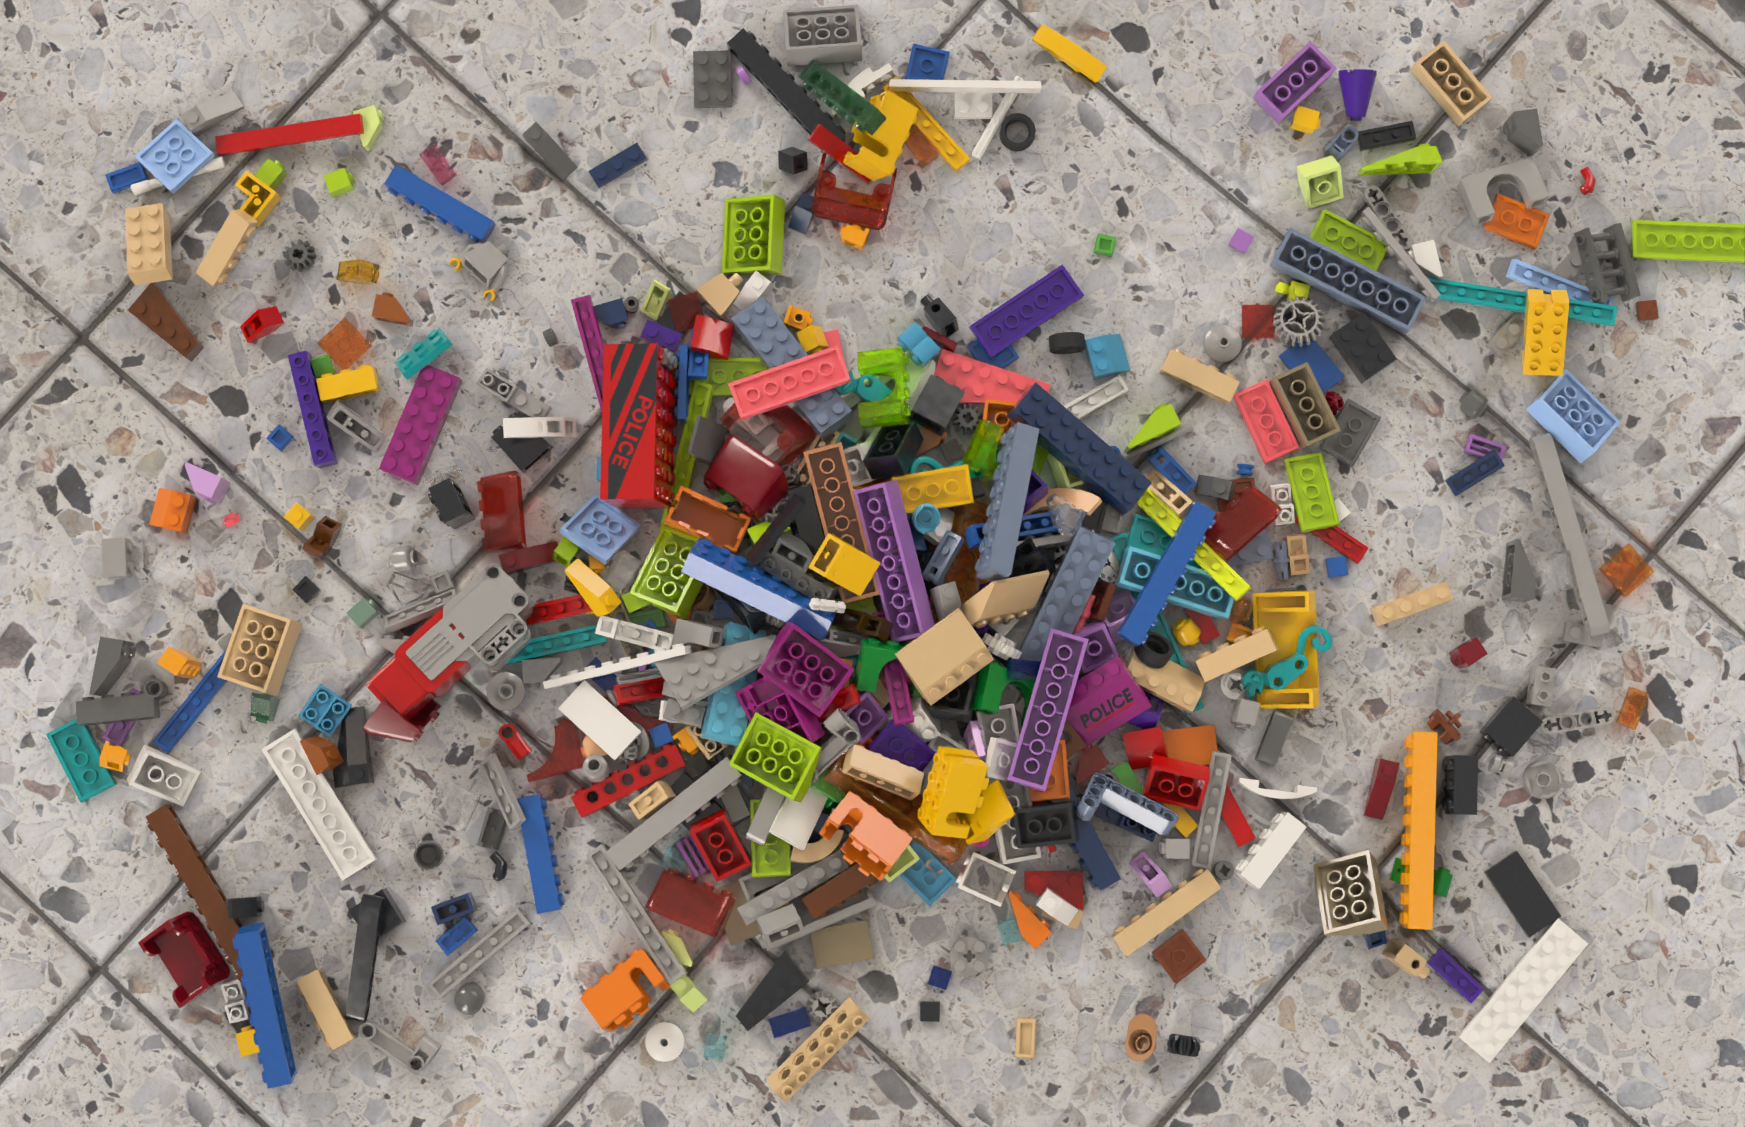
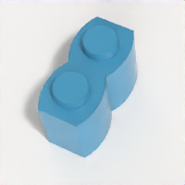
M915 322L897 338L899 348L903 352L907 351L910 353V359L917 366L925 367L941 350Z

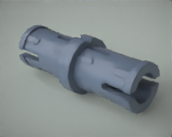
M1281 541V550L1280 542H1274L1276 553L1274 563H1276L1277 580H1282V572L1284 580H1289L1287 541Z

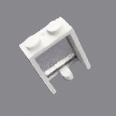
M975 852L972 855L968 854L964 863L967 868L964 873L960 872L956 881L959 884L958 888L1001 907L1016 871Z

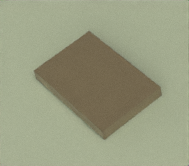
M739 880L711 890L730 945L760 935L756 922L754 921L746 926L737 909L747 903Z
M867 920L825 927L810 933L817 969L874 959Z

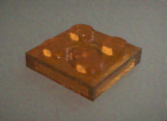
M346 318L340 321L317 343L342 370L348 369L372 346Z
M1629 543L1625 544L1598 568L1623 597H1627L1655 572Z

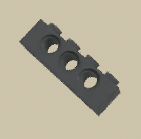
M775 546L762 559L760 568L811 599L834 600L840 588V585L810 568L804 574L773 556L772 552Z

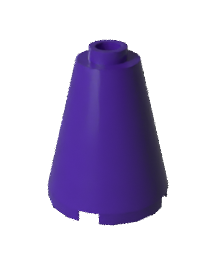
M1354 69L1348 72V70L1338 71L1346 117H1350V121H1362V117H1366L1377 71Z

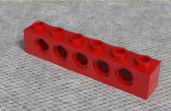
M669 743L661 747V752L657 754L651 752L643 757V761L639 763L633 761L626 765L627 769L621 772L619 769L608 774L609 778L601 782H592V787L586 790L585 787L574 791L575 795L571 799L580 817L584 818L685 767L687 764L676 744L672 746ZM662 756L668 759V764L664 768L658 765V759ZM644 765H648L651 769L648 776L641 774V768ZM626 774L633 776V782L630 785H626L623 781ZM612 782L615 784L616 790L614 793L609 794L606 791V786ZM593 791L598 794V800L594 803L589 800V794Z

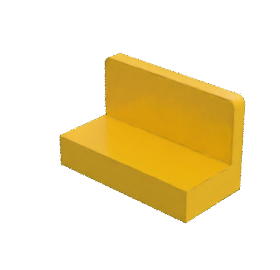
M1166 803L1162 805L1178 815L1179 819L1174 828L1182 838L1186 839L1189 837L1188 835L1198 827V824L1183 807Z

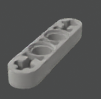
M1375 185L1368 186L1363 193L1365 203L1386 228L1388 222H1394L1397 225L1396 231H1390L1388 228L1387 230L1392 236L1396 235L1399 231L1401 232L1399 238L1396 236L1395 239L1397 242L1400 239L1406 240L1405 247L1401 245L1406 251L1411 245L1409 234L1380 188ZM1370 191L1372 193H1376L1375 199L1373 197H1368ZM1380 199L1381 202H1378V203L1374 206L1373 204ZM1384 206L1387 209V214L1380 215L1377 212V208Z
M1604 707L1545 717L1541 719L1543 723L1539 730L1543 734H1555L1608 725L1614 721L1615 714L1612 709ZM1604 712L1605 714H1609V717L1606 718V722L1605 719H1596L1595 717L1597 715H1602ZM1583 714H1588L1591 718L1588 725L1583 724L1581 721ZM1565 717L1570 718L1572 721V725L1569 728H1565L1562 724V720ZM1547 720L1548 723L1557 722L1558 726L1550 727V731H1548V728H1544V724H1547Z

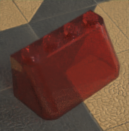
M508 471L481 477L480 481H477L478 492H481L482 500H479V509L483 511V519H480L481 530H484L485 538H482L483 549H486L487 553L491 554L527 548L521 474L517 471Z
M1247 486L1240 493L1242 496L1236 500L1234 498L1226 505L1227 509L1223 513L1221 511L1217 512L1214 516L1215 523L1211 529L1207 528L1204 533L1206 536L1204 542L1226 563L1276 520L1283 510L1255 486L1251 488Z
M674 868L664 869L645 908L712 937L721 936L737 899L732 897L733 893L726 890L721 892L715 890L714 885L704 882V884L696 882L697 878L690 875L684 877L679 874L680 871Z

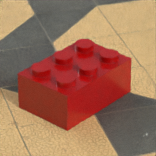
M1152 754L1143 785V796L1153 801L1200 811L1210 780V769L1208 766Z
M725 808L690 825V833L716 882L752 865L751 856Z

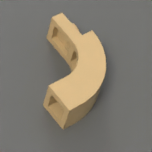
M838 829L829 841L823 837L818 842L807 843L804 850L793 846L790 861L799 864H812L825 859L838 848L843 838L844 830Z

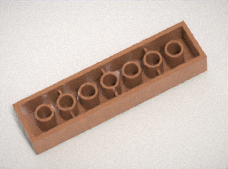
M842 442L803 452L825 538L828 533H832L870 556ZM875 574L861 597L842 586L839 588L841 600L844 603L880 594Z

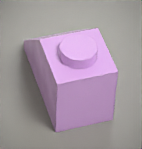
M1144 851L1129 862L1156 898L1172 887L1165 874Z

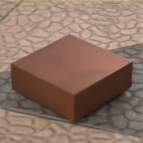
M1656 300L1636 302L1638 321L1657 320L1659 318Z

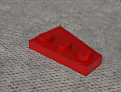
M1024 871L1025 891L1041 896L1048 887L1074 907L1083 910V871Z

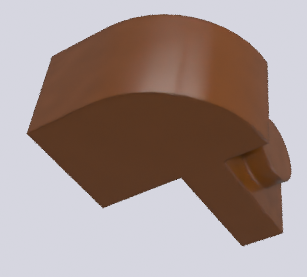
M324 516L316 524L313 536L304 543L302 550L318 558L322 555L326 556L337 540L342 524Z

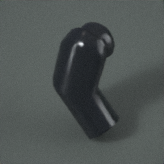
M496 851L489 858L496 865L495 872L492 875L493 879L501 881L506 877L508 865Z

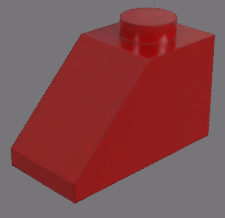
M277 306L258 309L240 328L247 343H251L276 331L284 321Z

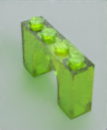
M903 347L857 352V367L860 376L867 374L874 377L888 376L896 381L895 388L888 397L878 401L858 403L859 422L863 429L908 424V416H911L910 405L907 404V399H910V389L907 387V382H910L909 371H906V365H909V356L905 354Z
M980 420L962 462L968 464L970 470L983 472V477L993 480L994 472L998 469L996 449L1005 429L991 421ZM1036 446L1032 470L1039 476L1049 452Z

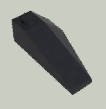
M365 706L350 708L342 720L337 748L344 761L333 769L335 788L374 783L369 737L362 730L367 722Z

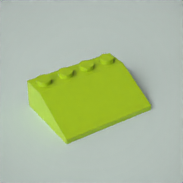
M774 194L725 199L722 253L723 274L753 275L755 271L761 275L782 274L785 199Z
M663 525L629 594L672 615L686 619L703 582L681 572L698 538Z
M755 712L728 765L789 799L801 803L811 785L822 747Z

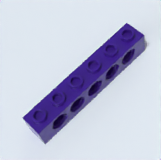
M307 351L288 355L313 463L314 466L323 468L338 463L324 405L320 400L317 378L310 362L312 355Z

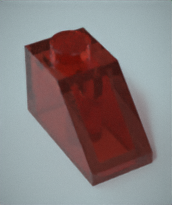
M1089 744L1082 749L1083 753L1079 755L1074 777L1077 785L1110 764L1097 744L1094 746Z

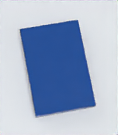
M1311 339L1309 346L1305 342H1303L1302 347L1299 346V343H1296L1294 347H1289L1278 356L1289 370L1308 362L1322 393H1325L1345 377L1319 344Z

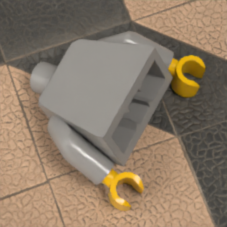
M491 242L469 244L458 255V258L450 260V265L458 262L454 270L460 271L464 266L485 287H491L483 295L486 298L488 293L491 292L493 297L490 299V302H493L496 299L495 292L499 291L506 278L508 268L506 266L507 258L504 255L509 252V249L504 243L497 247Z

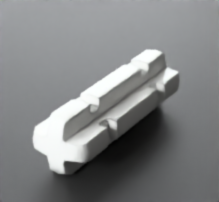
M812 598L809 603L812 610L844 613L846 605L841 601H836L835 603L833 600Z

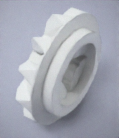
M1231 670L1221 678L1220 688L1223 694L1230 699L1238 700L1246 697L1245 690L1243 689L1245 685H1242L1241 681L1239 683L1240 690L1237 688L1230 690L1232 686L1231 681L1240 680L1243 670Z

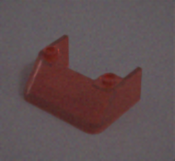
M823 152L811 207L814 216L873 230L882 229L886 224L897 168L892 173L890 185L880 183L874 187L872 195L835 187L836 176L832 172L824 171L827 153Z
M734 403L719 419L728 429L740 418L736 404ZM784 405L764 412L784 430L777 439V444L783 451L782 455L775 461L780 467L786 464L790 465L815 437L814 429L788 405Z

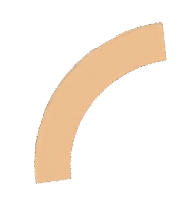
M1072 488L1048 489V494L1023 516L1031 515L1039 510L1044 511L1058 507H1068L1090 516L1102 503V500L1094 494Z

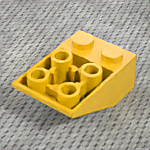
M828 533L810 563L809 568L861 597L879 567L880 562L834 534Z
M999 780L989 784L986 790H981L980 796H983L984 800L981 808L976 807L974 814L957 812L956 820L958 824L970 826L968 837L965 839L968 845L987 840L1015 815Z

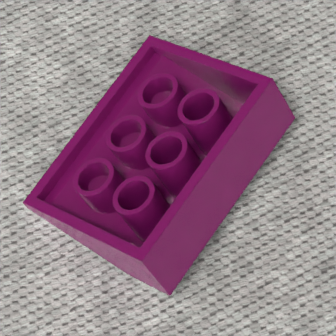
M787 621L776 636L758 669L760 674L819 718L854 671L851 666L789 621Z

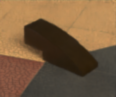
M847 608L844 613H837L832 622V625L884 642H887L894 625L885 618L871 616L866 612Z

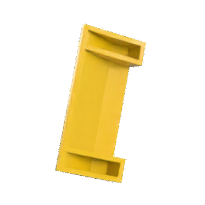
M1315 590L1252 593L1254 630L1260 627H1264L1265 630L1269 628L1278 647V650L1255 660V669L1257 671L1263 672L1269 664L1289 658L1296 652L1297 640L1301 631L1308 626L1317 625ZM1316 632L1310 634L1305 643L1303 655L1308 659L1306 670L1284 689L1275 690L1264 685L1262 694L1257 693V702L1260 703L1259 708H1316L1320 706L1318 651L1314 649L1311 643L1313 637L1317 638ZM1300 660L1295 662V668L1300 666ZM1279 677L1274 679V685L1279 683Z

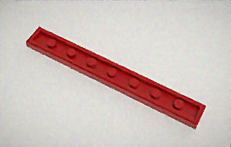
M353 114L215 136L216 150L219 156L364 134L362 115Z

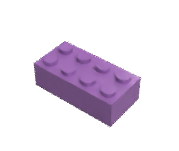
M1310 41L1256 91L1253 99L1279 125L1327 81L1337 68Z

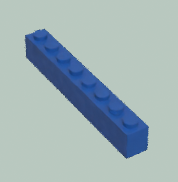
M1198 501L1191 504L1116 633L1117 636L1135 647L1146 642L1149 637L1147 632L1150 627L1153 628L1159 619L1156 616L1159 611H1163L1167 606L1168 601L1166 599L1169 594L1172 595L1178 586L1176 584L1178 578L1184 576L1187 571L1185 566L1188 561L1191 562L1196 556V547L1204 542L1206 538L1204 533L1207 528L1211 529L1215 523L1214 516L1216 512Z

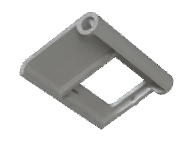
M843 834L841 843L833 853L840 850L843 844L847 841L848 838L846 834ZM791 862V876L752 878L751 873L738 880L746 900L749 902L754 899L756 892L789 879L816 863L799 864ZM866 885L861 889L863 892L854 898L849 896L845 899L846 903L839 908L832 907L828 910L829 914L822 919H819V917L814 919L810 912L799 916L804 932L769 947L763 938L757 920H755L762 936L758 938L762 949L766 948L767 951H770L876 906L869 888Z

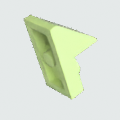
M654 279L641 312L657 321L662 314L665 304L672 299L671 289Z
M684 975L671 985V989L678 995L679 1000L693 1013L708 1000L687 975Z

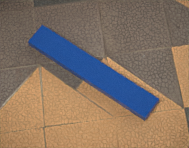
M226 650L152 741L169 754L227 682V680L217 677Z

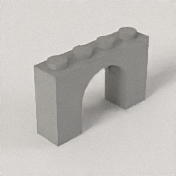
M1522 157L1510 164H1500L1494 169L1487 168L1474 175L1467 174L1460 179L1457 186L1473 226L1492 221L1495 211L1488 197L1487 188L1495 182L1513 184L1520 191L1527 210L1546 204L1549 197L1533 157Z
M677 618L672 645L683 643L684 646H691V649L697 645L714 648L721 647L725 629L690 619ZM664 681L662 694L675 698ZM711 695L698 701L695 704L709 705Z

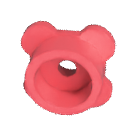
M231 512L223 518L225 521L222 525L225 524L227 528H230L240 522L239 512L237 514Z

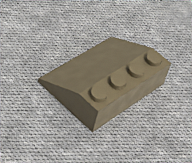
M1369 850L1313 865L1325 936L1362 935L1388 930L1377 862Z

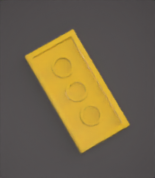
M968 464L891 477L892 481L898 480L906 513H912L922 504H932L937 509L974 503Z

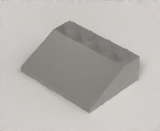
M858 5L783 10L787 66L862 61Z

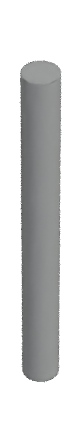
M1191 423L1186 424L1122 454V457L1128 461L1192 431L1193 427Z

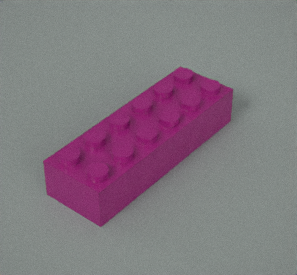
M429 365L420 370L379 469L417 486L419 485L462 384V380L459 377Z

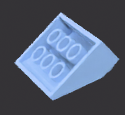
M1567 369L1563 371V376H1558L1526 409L1580 463L1594 454L1620 424V421Z

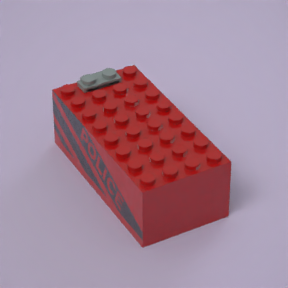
M657 343L604 344L600 500L619 509H670L672 504H674L675 493L672 492V485H675L676 481L675 473H673V466L676 465V456L673 454V447L676 446L674 428L677 426V419L674 416L677 399L675 398L674 391L678 387L675 378L678 362L677 357L673 356V352L667 348H662Z

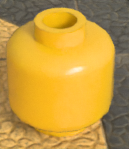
M1180 618L1173 624L1172 635L1181 646H1194L1198 643L1201 630L1191 618Z

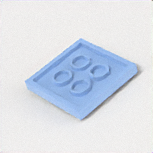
M177 119L135 156L137 161L172 194L215 157L213 152Z
M596 493L560 528V534L606 565L641 529V524L617 507L600 500V495Z

